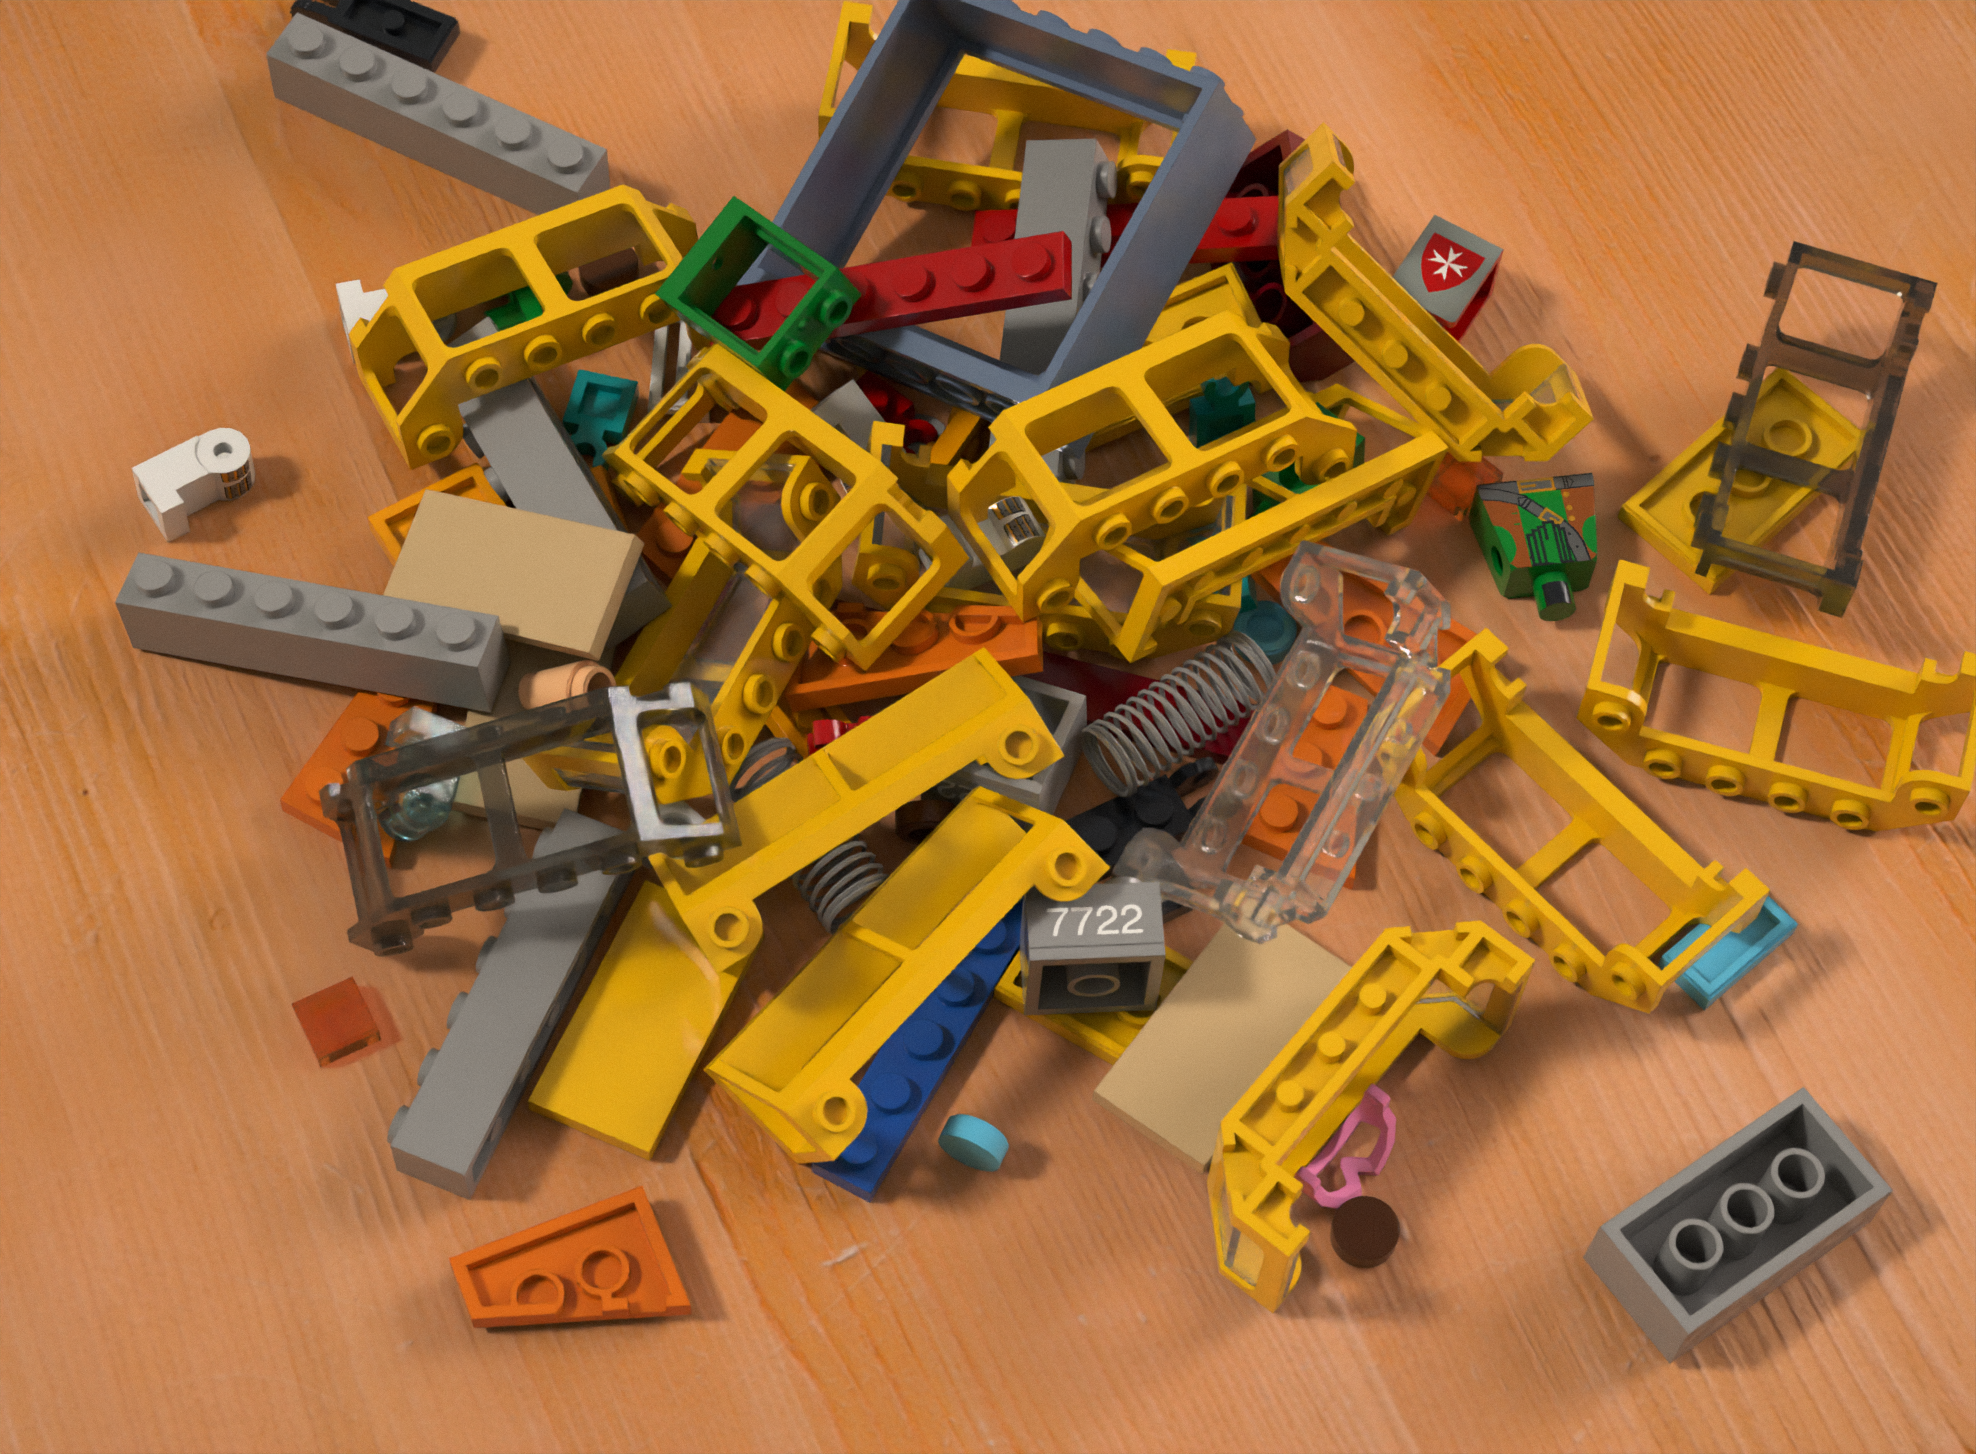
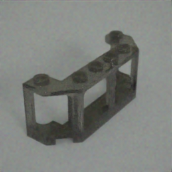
M1793 241L1785 264L1773 262L1763 292V297L1773 300L1758 346L1746 344L1736 375L1737 379L1747 381L1744 393H1732L1722 423V427L1733 430L1729 444L1718 441L1708 471V477L1718 479L1714 494L1706 491L1703 492L1694 519L1693 527H1695L1690 546L1698 548L1695 574L1706 577L1711 564L1721 565L1812 593L1817 597V611L1840 618L1843 617L1858 584L1864 561L1861 560L1863 550H1860L1909 365L1919 343L1918 335L1925 313H1929L1937 287L1936 282ZM1798 269H1811L1900 296L1903 301L1882 356L1877 359H1867L1792 337L1780 330L1779 322L1786 307ZM1775 366L1865 394L1868 404L1849 469L1845 471L1836 470L1759 447L1746 440L1766 367ZM1737 470L1754 472L1831 495L1837 499L1839 511L1824 567L1722 536L1730 506L1727 502Z
M690 682L668 683L663 687V690L640 697L636 695L630 696L628 685L603 687L356 760L346 768L348 783L341 785L339 783H328L319 790L323 816L335 821L340 829L359 922L347 930L349 942L373 951L375 956L378 957L394 956L412 950L414 948L413 940L423 935L424 929L439 927L453 920L452 912L475 906L477 911H492L505 908L515 903V894L538 888L540 893L564 891L578 885L577 876L601 870L603 875L627 873L642 866L641 858L660 852L672 859H684V864L687 868H698L718 863L724 859L723 851L742 846L708 695ZM651 724H660L686 729L697 725L719 822L680 826L666 825L663 822L642 730ZM612 732L631 818L629 828L622 834L539 858L529 859L523 847L506 762ZM477 771L495 853V865L492 870L408 896L394 897L388 879L376 820L378 819L376 811L395 805V795Z

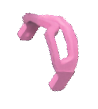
M1371 1084L1365 1090L1361 1103L1349 1115L1327 1146L1306 1168L1301 1166L1294 1174V1178L1303 1184L1302 1192L1321 1207L1326 1206L1338 1209L1347 1200L1361 1196L1362 1188L1358 1175L1377 1176L1387 1162L1395 1142L1397 1118L1389 1108L1391 1098L1379 1087ZM1361 1121L1378 1127L1381 1133L1370 1157L1341 1158L1340 1165L1346 1185L1337 1191L1327 1192L1321 1186V1181L1317 1175L1338 1154Z

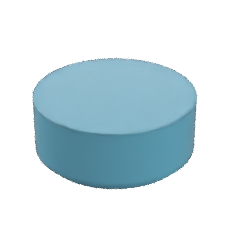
M1265 600L1257 601L1258 608L1237 615L1233 630L1245 633L1254 640L1263 650L1271 664L1274 665L1286 659L1291 653L1297 632L1296 622L1278 603ZM1234 646L1238 654L1243 659L1252 663V661L1239 648Z
M965 1114L950 1116L938 1138L941 1148L951 1157L969 1167L987 1172L999 1169L1009 1149L1006 1137L997 1128L979 1118Z

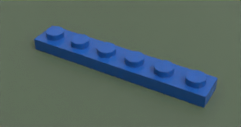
M1024 896L884 1042L858 1085L867 1104V1119L862 1131L834 1161L811 1163L812 1173L869 1203L872 1201L991 1002L994 987L1020 950L1019 940Z

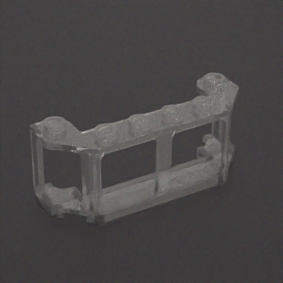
M1302 540L1280 579V595L1283 606L1303 628L1289 653L1285 656L1281 667L1260 704L1255 709L1227 762L1223 765L1219 776L1199 811L1191 821L1182 841L1179 843L1167 832L1156 828L1143 829L1127 844L1112 871L1116 877H1134L1142 882H1159L1161 903L1171 900L1214 916L1229 926L1240 937L1258 944L1276 938L1277 927L1293 920L1310 924L1326 917L1450 694V670L1437 666L1438 629L1445 630L1451 628V605L1424 575L1414 569ZM1338 570L1389 583L1384 595L1393 605L1394 616L1384 639L1393 648L1345 635L1343 626V575ZM1351 668L1385 678L1386 680L1335 770L1293 757L1292 754L1296 744L1335 675L1340 670ZM1287 784L1320 795L1278 872L1256 865L1246 881L1227 874V867L1274 786ZM1208 888L1216 891L1213 896H1209L1195 890Z

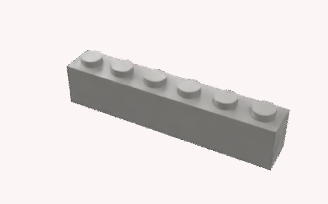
M295 14L266 54L275 98L537 215L610 189L607 149L302 14Z
M1097 139L1026 141L1015 239L1064 231L1072 242V299L1010 309L1005 312L1000 361L1036 376H1039L1042 371L1045 372L1100 274L1102 253H1108L1110 249L1111 226L1106 216L1108 198H1114L1116 195L1118 177L1115 163L1108 160ZM992 432L990 434L989 448L996 441ZM1058 450L1041 456L1059 482L1075 484V480L1083 478L1085 451L1080 459Z
M488 316L448 344L447 347H459L502 330ZM534 376L458 404L460 414L466 422L463 425L464 433L462 438L479 459L486 456L491 467L484 471V475L491 487L504 502L511 499L516 509L628 533ZM641 554L605 644L610 650L672 607V604Z
M139 552L115 601L133 648L491 712L511 662L499 616Z
M565 808L555 828L546 827L540 834L532 857L535 866L527 882L518 881L511 890L504 910V916L507 920L498 938L489 936L483 944L476 962V972L479 973L469 994L462 991L454 1000L447 1018V1028L450 1031L440 1050L432 1048L425 1056L417 1077V1085L421 1087L410 1107L403 1105L399 1108L392 1120L387 1135V1142L391 1144L390 1147L397 1171L468 1200L471 1199L639 865L635 835Z

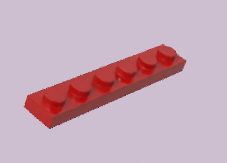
M1278 196L1224 198L1188 264L1279 260L1277 251ZM1139 203L1107 204L1106 216L1111 226V245L1108 253H1102L1100 268L1104 267ZM1018 209L976 211L971 246L1015 239Z
M1064 231L840 268L839 270L862 295L852 306L851 313L841 326L835 328L827 339L1071 300L1072 242ZM804 274L735 286L711 315V318L755 350H762L816 281Z

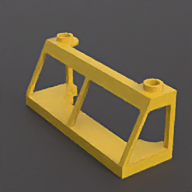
M1338 383L1315 394L1307 392L1315 403H1320L1341 420H1344L1349 407L1352 406L1415 437V439L1368 462L1364 461L1363 464L1301 494H1296L1261 475L1247 481L1244 484L1279 501L1280 504L1160 562H1155L1124 544L1110 550H1104L1141 571L1144 575L1123 626L1081 576L1075 589L1074 597L1131 664L1155 652L1158 643L1151 635L1163 622L1173 619L1179 625L1187 621L1195 601L1362 519L1367 518L1374 528L1380 526L1388 536L1411 525L1449 447L1432 429H1424L1418 422ZM1285 407L1197 449L1202 451L1213 449L1286 415L1290 410L1288 407ZM1167 462L1081 503L1073 502L1080 506L1091 505L1167 470L1171 463ZM1049 521V529L1043 542L1042 548L1048 543V541L1054 534V529L1049 523Z
M983 647L653 853L648 859L683 921L715 972L719 974L749 955L760 941L762 919L756 907L757 905L753 901L757 896L974 760L977 761L979 766L989 763L997 773L1004 777L1025 779L1039 773L1065 755L1030 699L988 650Z
M982 786L976 787L703 1070L797 1164L834 1161L860 1134L867 1119L865 1098L860 1089L850 1080L865 1062L1031 887L1035 886L1040 893L1051 900L1059 902L1072 901L1087 893L1110 867L1063 819ZM1009 815L1034 826L1026 833Z

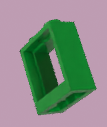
M735 196L731 198L655 293L683 322L712 343L721 345L783 391L788 388L795 378L807 370L813 355L832 331L846 321L851 313L852 306L862 295L836 266ZM767 247L816 282L763 349L758 352L712 319L711 315Z

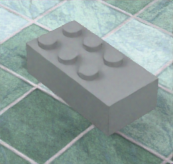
M1803 1087L1601 1225L1583 1258L1671 1364L1870 1223L1893 1190Z

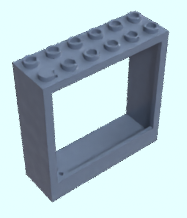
M898 0L772 221L838 269L844 268L965 54L1178 132L1045 372L1042 371L1039 376L915 325L826 339L819 348V350L993 423L1003 410L1142 348L1257 139L1242 118L1244 115L1242 109L1231 101L1224 90L1225 82L1218 75L1203 67L1193 66L1190 71L1174 66L1168 58L1153 49L1141 47L1138 52L1127 49L1103 31L1089 29L1087 34L1072 29L1067 22L1053 13L1040 10L1036 16L1022 11L1011 0ZM766 247L739 280L737 286L804 275V273ZM1095 432L1056 450L1080 459Z

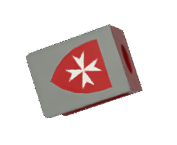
M1434 215L1393 275V278L1460 343L1493 293L1504 249Z

